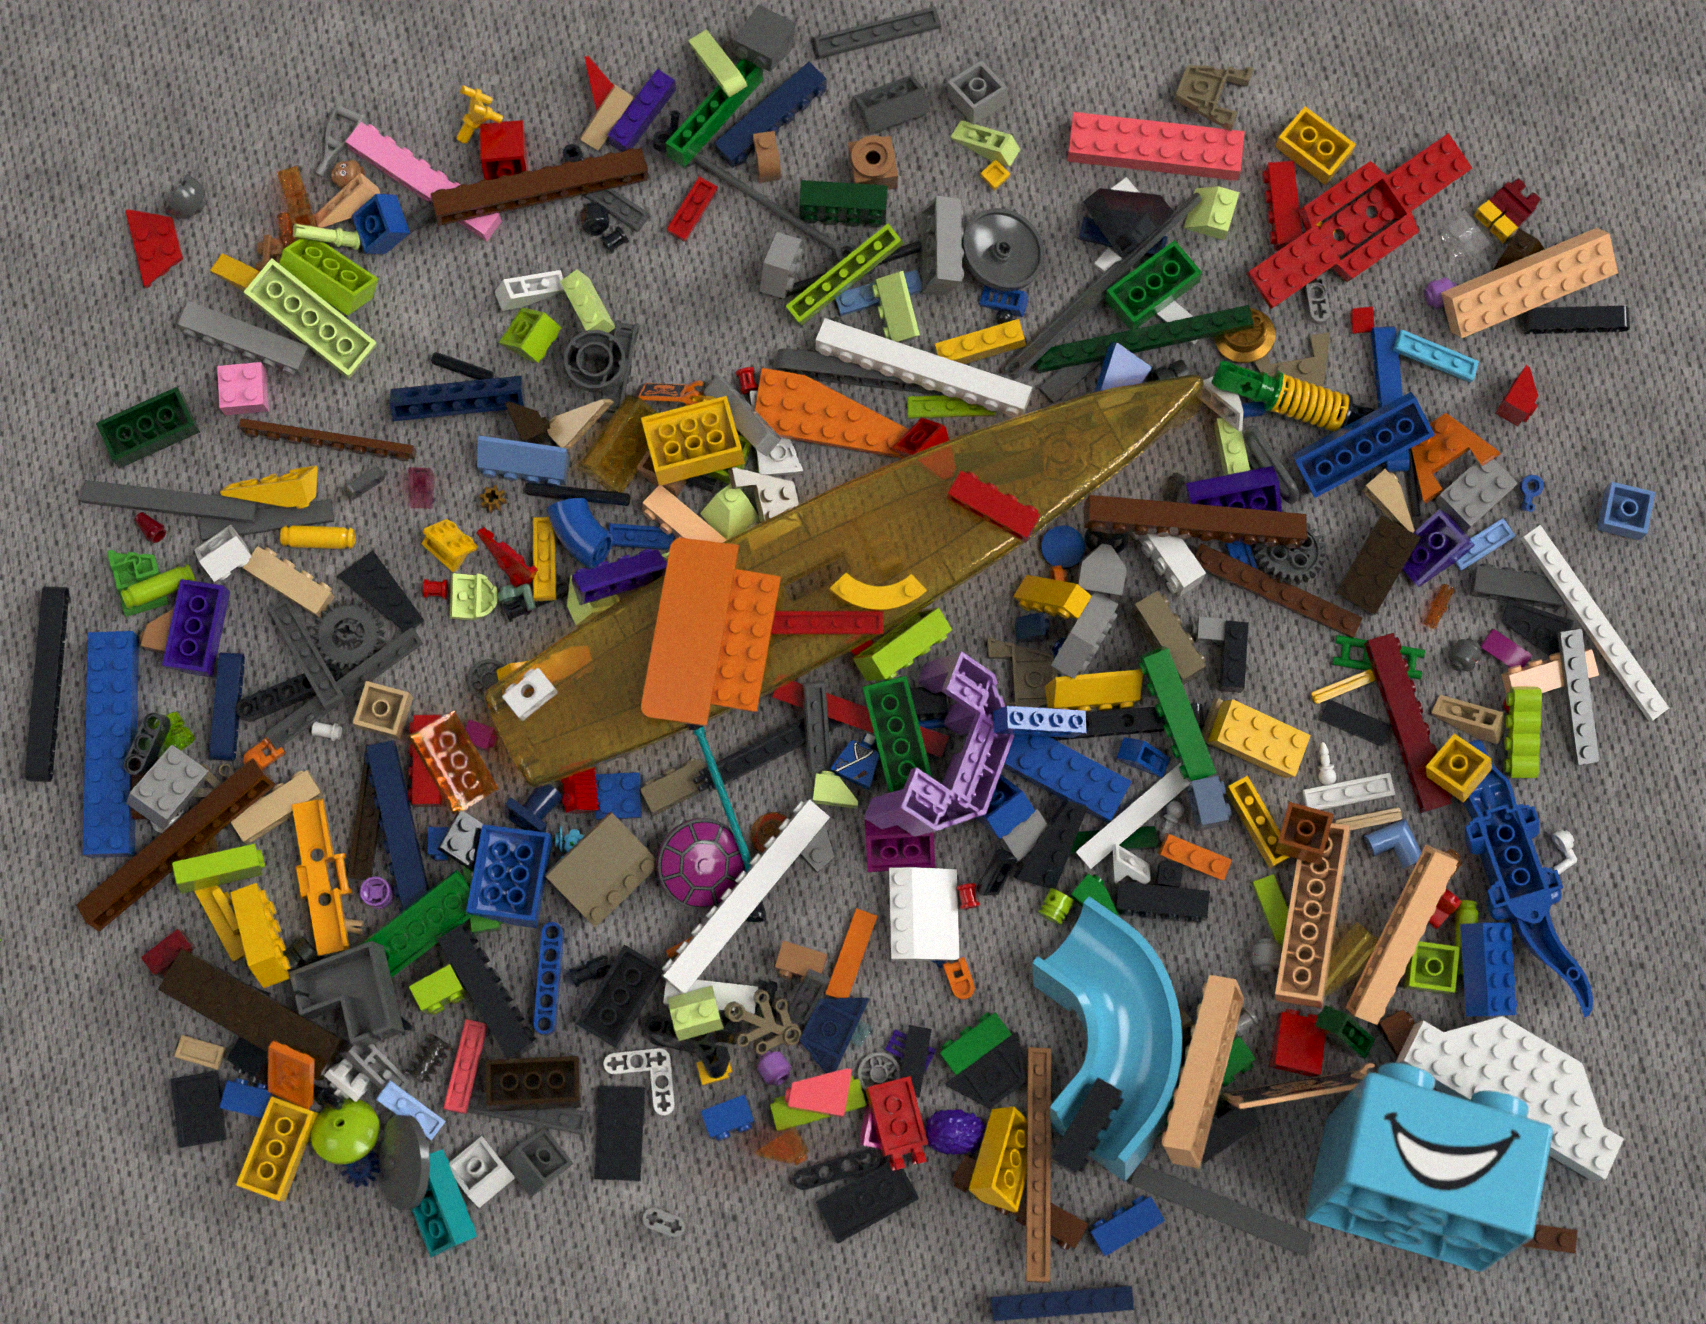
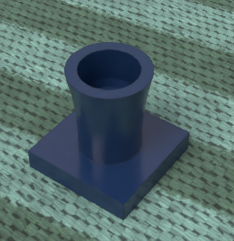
M539 780L523 805L511 797L505 803V817L522 830L546 833L547 824L542 820L553 808L562 802L563 796L552 785L544 780Z

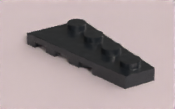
M371 551L337 575L341 581L404 632L411 627L413 629L425 621L374 551Z

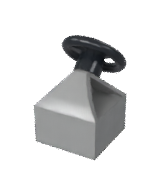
M1088 528L1085 532L1084 540L1092 552L1080 560L1076 584L1086 590L1122 595L1127 568L1117 553L1123 551L1128 544L1127 532L1110 534L1103 533L1102 531H1092ZM1092 534L1098 538L1097 546L1091 541ZM1120 539H1122V542L1120 543V545H1118L1117 547H1114V546H1115V540H1120Z

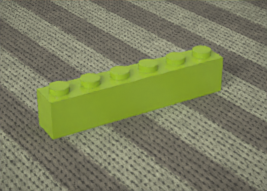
M889 223L886 224L789 302L786 307L801 325L805 324L904 244Z

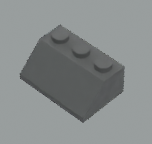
M913 75L853 96L864 125L870 133L882 132L887 127L902 125L906 120L918 119L930 112L925 89Z

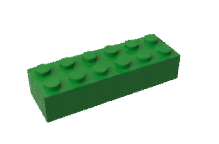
M907 675L864 685L863 691L889 793L904 789L911 769L918 768L933 778Z

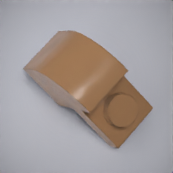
M775 132L753 134L759 183L780 180V158Z

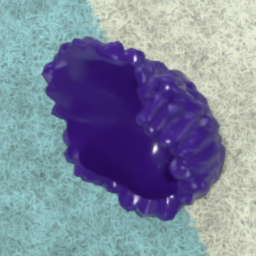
M962 1109L940 1110L932 1114L927 1120L925 1127L928 1146L939 1153L949 1155H962L968 1152L974 1154L976 1150L981 1148L987 1126L983 1125L984 1121H981L974 1113H965Z

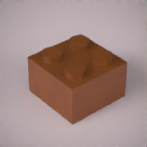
M1289 802L1275 853L1320 865L1334 814Z

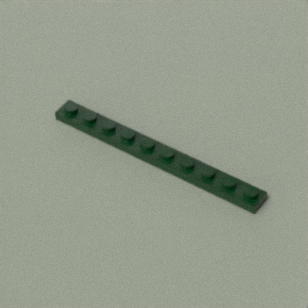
M1245 305L1053 346L1036 361L1038 372L1043 373L1104 360L1111 342H1117L1131 353H1137L1254 328L1250 306Z

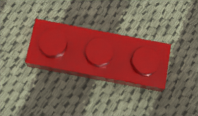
M699 176L667 227V233L686 242L716 194L718 186Z

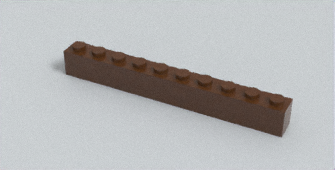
M629 148L624 152L607 153L596 158L587 157L582 161L565 162L554 167L546 166L540 170L523 171L512 176L504 175L498 179L481 180L470 185L461 184L451 189H439L430 193L431 204L437 225L441 226L648 181V167L642 148Z
M1089 495L1084 502V528H1089L1096 532L1112 530L1114 533L1119 534L1135 532L1136 535L1156 534L1158 537L1178 536L1180 539L1193 537L1200 538L1202 541L1222 540L1224 543L1239 541L1246 545L1262 543L1269 547L1285 545L1287 548L1292 549L1300 547L1307 539L1306 514L1099 495Z
M252 758L76 904L85 922L100 932L174 870L172 862L189 858L273 788L276 784L265 768Z

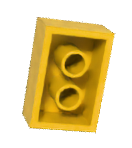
M1304 106L1279 136L1275 148L1324 185H1327L1352 155L1356 144Z

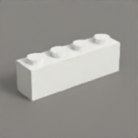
M695 980L685 992L713 986L719 1013L725 1010L727 1004L735 1001L743 1005L745 1011L756 1014L757 1002L753 998L754 993L758 990L756 986ZM666 981L663 1004L668 1006V1010H670L668 998L680 995L681 993Z

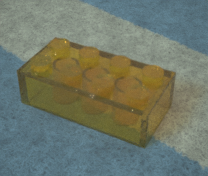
M627 395L581 461L579 467L608 491L623 493L637 473V466L646 452L649 451L641 418L657 414V412L641 398Z

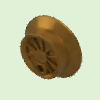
M1250 308L1254 328L1214 336L1215 345L1225 358L1237 363H1251L1262 359L1270 352L1275 342V327L1271 319L1263 312Z

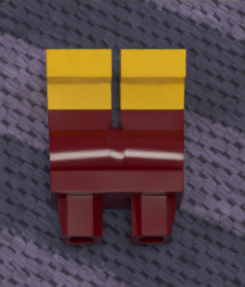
M1520 178L1511 183L1508 181L1485 204L1483 203L1474 214L1487 229L1493 224L1490 232L1503 244L1532 216L1541 200L1533 192L1527 198L1521 194L1526 185Z

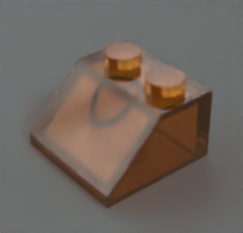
M794 1127L759 1148L755 1153L761 1158L789 1165L795 1163L798 1166L808 1159L806 1155L810 1151Z

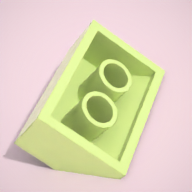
M900 271L876 279L874 281L875 285H872L874 297H879L881 306L877 308L880 319L885 321L886 327L883 328L885 338L895 342H902L918 337L920 334L904 272Z

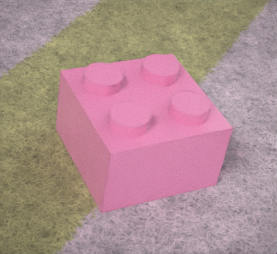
M261 362L217 366L219 408L224 415L269 411L267 372Z

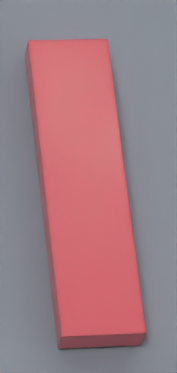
M465 1019L443 1107L444 1110L467 1115L488 1030L486 1023Z

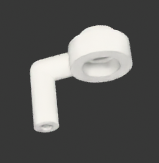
M1559 829L1551 837L1558 849L1565 854L1566 859L1553 867L1552 871L1557 870L1558 874H1561L1577 862V857L1572 850L1574 847L1573 836L1567 830Z

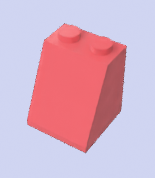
M847 1068L793 1082L791 1088L787 1087L785 1103H789V1109L844 1118L852 1069Z

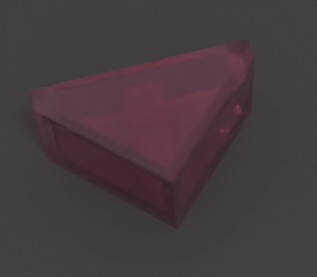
M409 467L411 508L433 509L435 475L432 469Z

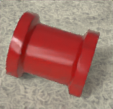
M753 367L742 368L735 372L741 385L740 394L747 395L750 391H758L759 386L755 383L753 375L755 370Z
M424 579L423 598L433 596L447 599V579H443V581Z
M976 883L963 884L956 887L961 898L962 905H960V910L980 906L975 893Z

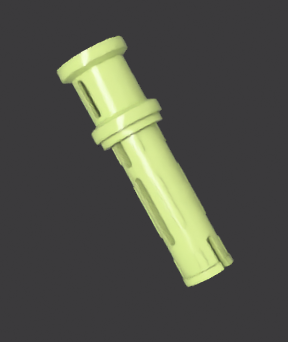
M297 223L293 227V237L333 243L335 247L347 246L352 247L353 250H358L361 240L357 231L348 232L343 231L342 228L330 230Z

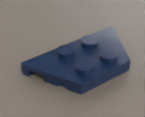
M869 998L820 999L799 1041L826 1074L837 1071L870 1000Z

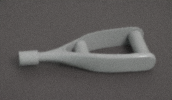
M341 104L335 106L326 127L324 158L315 172L317 176L323 177L328 163L338 153L348 147L345 141L340 142L330 137V132L337 115L339 114L357 122L353 129L354 131L360 122H365V114L361 115L342 107ZM329 146H330V147H333V148H335V149L332 150V151H330V150H329Z

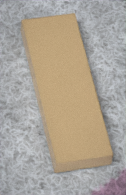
M614 85L582 133L580 140L599 151L609 132L632 101L633 96Z

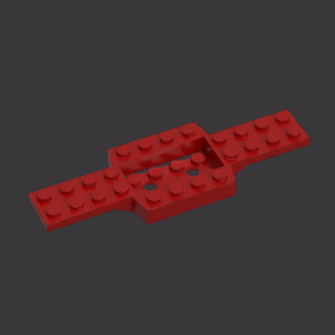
M1449 133L1388 175L1372 161H1369L1301 208L1298 212L1306 232L1246 274L1270 309L1277 306L1329 268H1332L1348 282L1419 233L1411 211L1470 171L1472 166ZM1373 186L1371 191L1318 227L1316 225ZM1368 207L1375 208L1377 212L1375 218L1367 216L1366 209ZM1398 220L1389 227H1387L1385 230L1377 234L1375 237L1367 241L1365 244L1357 248L1355 251L1347 255L1342 260L1339 259L1340 256L1348 252L1350 249L1358 245L1360 242L1368 238L1370 235L1378 231L1380 228L1388 224L1390 221ZM1334 230L1343 232L1344 238L1342 241L1334 239Z

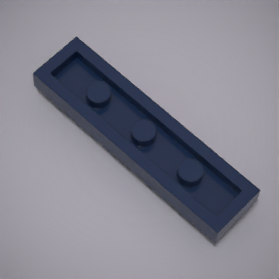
M1083 217L1078 239L1113 248L1093 218ZM1168 236L1161 238L1144 255L1152 257L1165 248Z

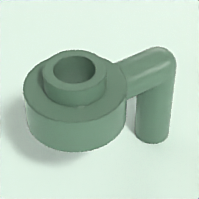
M523 584L516 588L513 585L501 587V591L497 593L499 603L517 600L523 594L527 610L536 609L532 591L528 584Z

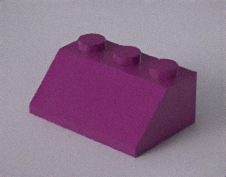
M864 820L868 872L889 871V868H935L934 832L911 836L909 832L898 825L881 829L870 821Z

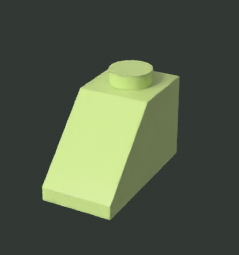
M821 771V774L816 773L813 803L858 809V800L839 776H835V773L831 771Z

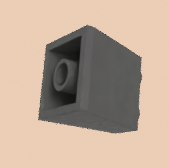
M758 4L734 39L733 54L755 64L761 69L771 72L792 50L796 23Z

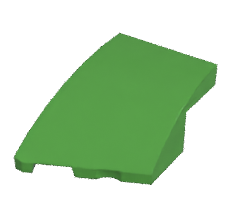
M114 550L107 551L126 617L169 605L166 595L139 607L133 606L132 609H127L120 592L122 589L127 590L133 584L161 574L156 557L152 554L139 555L134 552L122 554L115 553Z

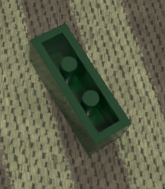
M1327 1005L1324 1006L1317 1016L1315 1026L1336 1045L1346 1052L1366 1059L1375 1038L1353 1018Z

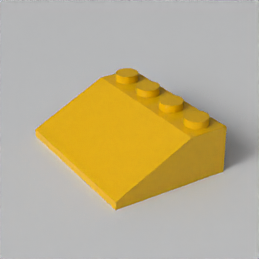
M727 396L641 418L659 486L745 464Z

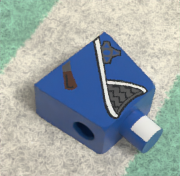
M865 733L861 743L851 740L831 767V772L862 788L870 790L880 757L879 752L873 750L876 743L875 736Z

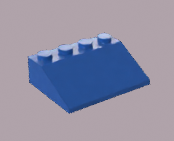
M482 824L466 913L515 926L537 928L546 881L545 874L548 870L552 847L551 834Z

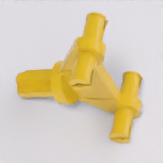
M463 85L460 89V94L470 97L468 114H465L462 118L464 124L457 135V140L465 144L469 142L474 130L480 128V124L489 119L501 123L503 116L488 107L492 102L491 96L483 94L480 89H471Z

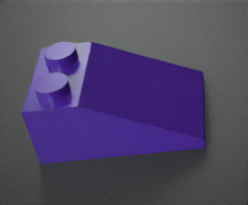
M1439 509L1414 532V534L1421 538L1405 563L1403 570L1420 587L1457 562L1475 544L1446 512Z

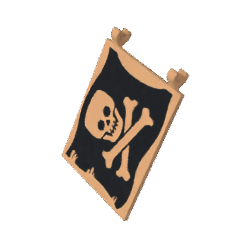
M1365 1063L1358 1071L1354 1070L1221 1093V1097L1237 1108L1243 1109L1353 1090L1367 1075V1069L1373 1068L1375 1065L1373 1063Z

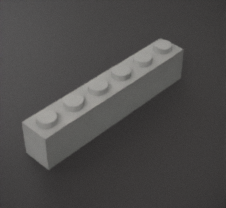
M190 301L187 302L178 322L179 327L183 331L182 333L190 338L198 336L203 338L202 341L214 346L216 343L221 345L227 352L235 353L237 351L243 353L242 356L248 360L254 361L256 358L261 360L265 366L270 368L280 367L284 373L291 376L295 374L302 376L312 354L307 345Z

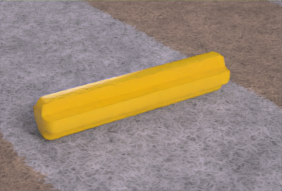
M1371 669L1315 690L1311 693L1312 699L1315 704H1319L1374 682V673Z

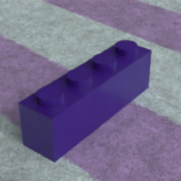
M657 69L609 132V144L620 152L633 148L676 91L675 80Z

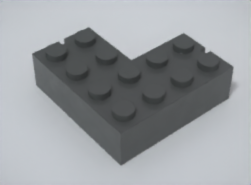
M370 941L290 972L294 992L305 995L298 994L295 996L299 1015L315 1019L342 1008L351 1044L366 1047L382 1041L381 1038L387 1039L404 1032L383 945Z

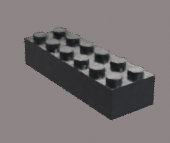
M460 925L438 938L439 944L506 1058L516 1059L536 1047L533 1042L536 1040L535 1035L530 1028L524 1027L522 1021L525 1020L522 1013L516 1006L512 1007L510 1003L513 1001L512 996L507 988L505 989L504 986L501 987L499 985V982L502 980L493 967L489 968L487 963L490 962V959L481 947L478 948L476 946V943L479 941L476 935L472 933V930Z

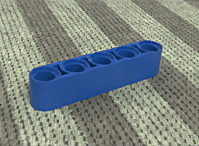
M548 922L543 926L541 932L534 1028L544 1036L554 1033L557 1026L564 930L556 922ZM558 928V936L555 939H549L547 936L549 929ZM550 950H554L557 953L556 959L552 962H548L545 959L546 953ZM547 973L555 975V980L550 985H546L543 981ZM545 996H552V1005L544 1008L541 1003L542 999ZM543 1019H550L551 1027L546 1031H542L539 1026L540 1022Z

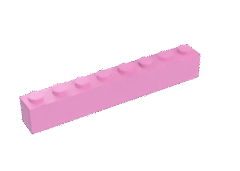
M360 122L345 141L349 150L428 203L431 202L430 193L439 189L456 188L461 185L457 182L453 184L447 180L448 177L443 172L432 170L425 160H418L413 157V153L407 148L403 147L401 149L398 147L396 142L389 136L383 137L380 135L379 131L371 124L367 126ZM500 213L459 221L458 223L487 242L502 220Z

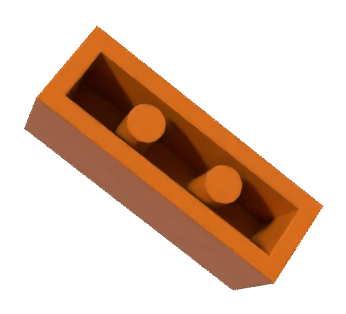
M1168 833L1165 834L1157 853L1223 881L1232 862V859Z

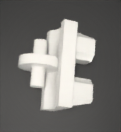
M343 1059L331 1067L324 1076L331 1081L330 1086L336 1090L334 1092L335 1095H342L346 1100L350 1097L357 1102L368 1090L366 1087L370 1079L363 1073H359L356 1078L351 1076L349 1071L353 1066L349 1061Z

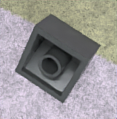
M543 1128L517 1146L503 1160V1163L530 1197L540 1192L574 1164L546 1128Z

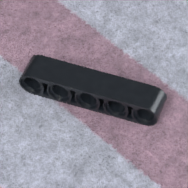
M1628 306L1533 308L1522 313L1524 334H1530V332H1533V334H1552V332L1554 334L1573 333V331H1576V333H1595V331L1602 333L1630 330Z
M326 664L329 671L337 672L334 678L336 682L343 677L342 671L335 664ZM305 673L241 699L236 704V713L243 720L252 722L317 694L313 688H306V683L309 680ZM289 688H294V695L288 698L285 697V692ZM274 697L272 705H264L266 698ZM249 705L253 706L252 712L249 715H244V708Z

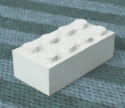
M1130 532L1131 536L1135 540L1138 539L1143 545L1141 549L1147 558L1151 557L1154 561L1156 572L1160 576L1164 575L1168 581L1166 585L1172 594L1176 593L1180 597L1202 582L1206 572L1183 539L1178 538V536L1158 537L1156 534L1136 535L1135 532Z

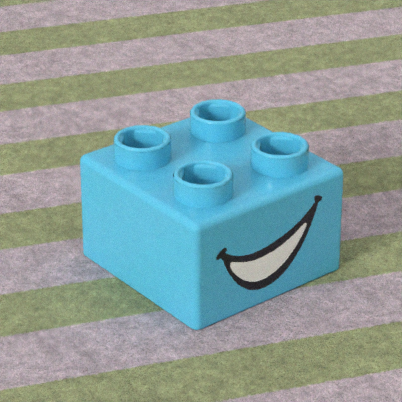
M1385 1063L1380 1065L1378 1073H1368L1326 1119L1305 1219L1479 1272L1486 1270L1533 1238L1552 1140V1127L1549 1124L1529 1119V1106L1527 1103L1510 1094L1489 1090L1477 1091L1471 1096V1101L1434 1091L1435 1078L1423 1069L1401 1063Z

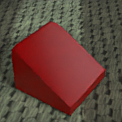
M1373 306L1351 309L1349 315L1352 334L1371 332L1372 327H1374Z

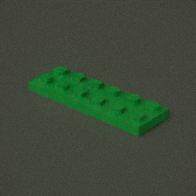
M456 869L359 945L370 941L383 945L392 978L437 944L438 938L462 925L473 916L466 913L471 885Z

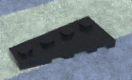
M1065 798L1050 820V826L1044 834L1040 835L1037 840L1038 844L1032 853L1029 852L1024 859L1025 863L1020 870L1017 869L1013 877L1045 888L1056 889L1088 807L1085 804Z

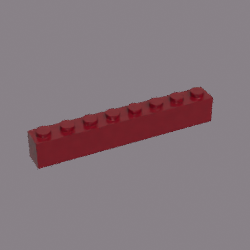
M1393 632L1366 641L1364 646L1420 812L1424 813L1451 804L1452 794L1427 778L1426 766L1437 754V749L1430 742L1428 736L1430 735V729L1427 722L1423 721L1421 715L1423 714V708L1420 701L1416 700L1414 694L1416 692L1415 684L1412 679L1409 680L1407 674L1409 667L1406 659H1402L1400 653L1402 647L1399 638H1395Z

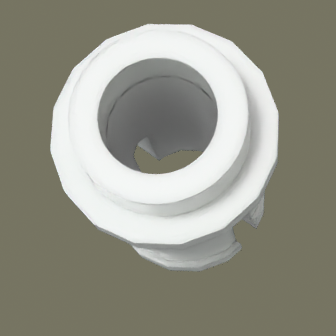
M313 723L312 736L331 738V741L341 738L342 727L338 726L337 723L333 725Z

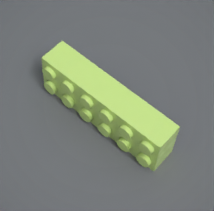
M272 258L244 291V296L348 379L351 378L377 345L376 341Z

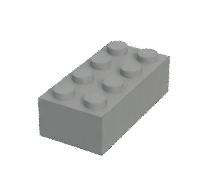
M936 196L921 210L922 293L947 295L963 281L964 269H962L964 249L961 248V240L964 234V230L961 227L963 207H961V199Z
M1095 591L1051 666L1075 679L1078 672L1083 674L1118 614L1114 611L1118 604Z

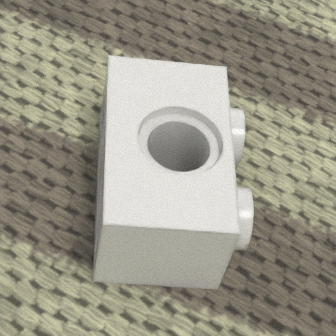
M537 668L525 673L523 680L517 685L516 683L510 685L502 697L516 715L524 721L559 692L542 671ZM527 688H534V694L529 698H525L524 691Z

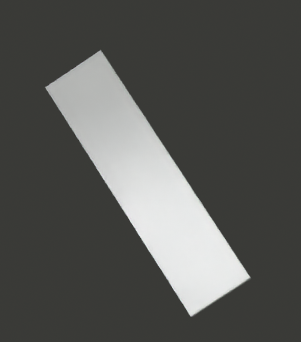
M1386 773L1302 790L1305 806L1324 810L1394 796L1395 791L1391 774Z

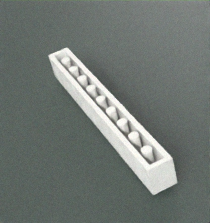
M826 318L816 338L815 350L819 351L822 355H831L843 362H852L864 369H873L885 376H894L906 383H915L927 390H936L948 397H957L969 404H978L984 406L987 410L1005 413L1011 418H1023L1031 397V386Z
M810 799L805 802L800 801L793 809L794 816L790 820L786 818L778 828L781 830L776 837L772 835L764 844L766 847L765 851L761 855L757 853L750 861L752 865L747 872L743 870L735 879L737 882L736 886L732 890L728 888L720 898L723 900L718 907L714 905L706 914L707 921L703 925L699 923L691 932L693 935L692 939L688 943L684 941L676 951L679 953L674 960L669 959L662 967L664 972L661 977L681 994H685L830 818Z

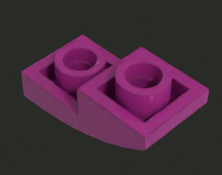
M1493 628L1480 645L1483 650L1508 667L1521 665V668L1525 667L1532 657V654Z

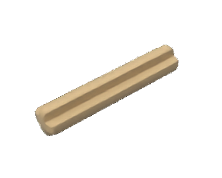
M1396 807L1337 819L1335 824L1348 825L1350 830L1400 821L1402 813L1400 808Z

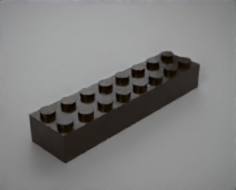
M181 949L158 988L159 991L268 1052L270 1044L275 1041L285 1044L300 1053L309 1055L315 1059L314 1079L317 1081L324 1079V1075L331 1067L346 1041L189 950Z

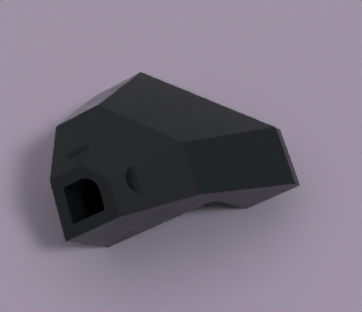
M1099 188L1083 201L1093 220L1121 258L1140 244L1174 213L1163 197L1158 194Z

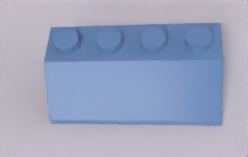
M478 436L477 468L483 476L494 478L495 475L504 476V479L516 481L517 478L525 479L527 483H538L540 481L547 482L548 485H566L570 466V457L566 448Z

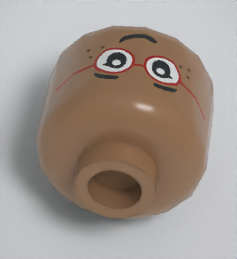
M355 160L341 161L336 163L331 170L332 181L334 185L343 189L359 173L365 176V170Z

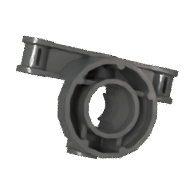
M617 320L614 336L602 330H588L578 334L568 344L564 353L563 373L569 376L570 380L578 388L588 392H602V399H611L614 403L599 418V422L610 421L621 425L626 388L630 381L628 376H631V361L639 333V323L631 325ZM602 361L608 367L600 373L592 374L587 371L586 362Z

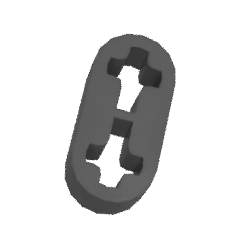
M375 467L350 482L344 488V491L349 499H356L385 479V475L379 467Z

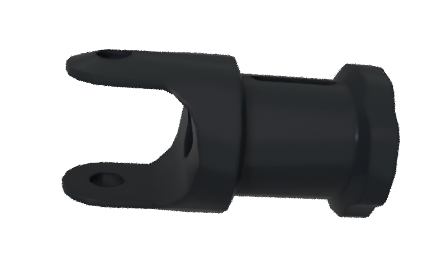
M602 955L593 958L583 966L569 969L576 988L583 982L591 979L596 980L607 974L608 971L605 970L607 968L610 969L611 965L598 968L607 963V956Z

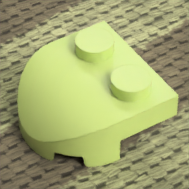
M456 573L451 575L450 619L478 620L488 615L496 607L498 591L496 586H493L488 580V577L478 573L476 575Z

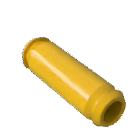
M285 525L281 528L280 542L284 547L289 545L293 548L345 549L349 547L351 549L355 546V530L351 527L346 529L345 527L296 525L287 527Z

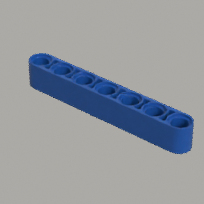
M1395 326L1372 327L1373 360H1376L1373 361L1375 381L1378 380L1376 382L1377 401H1380L1378 409L1403 396L1399 353L1393 351L1397 337ZM1408 450L1383 462L1386 464L1384 469L1388 472L1408 471Z

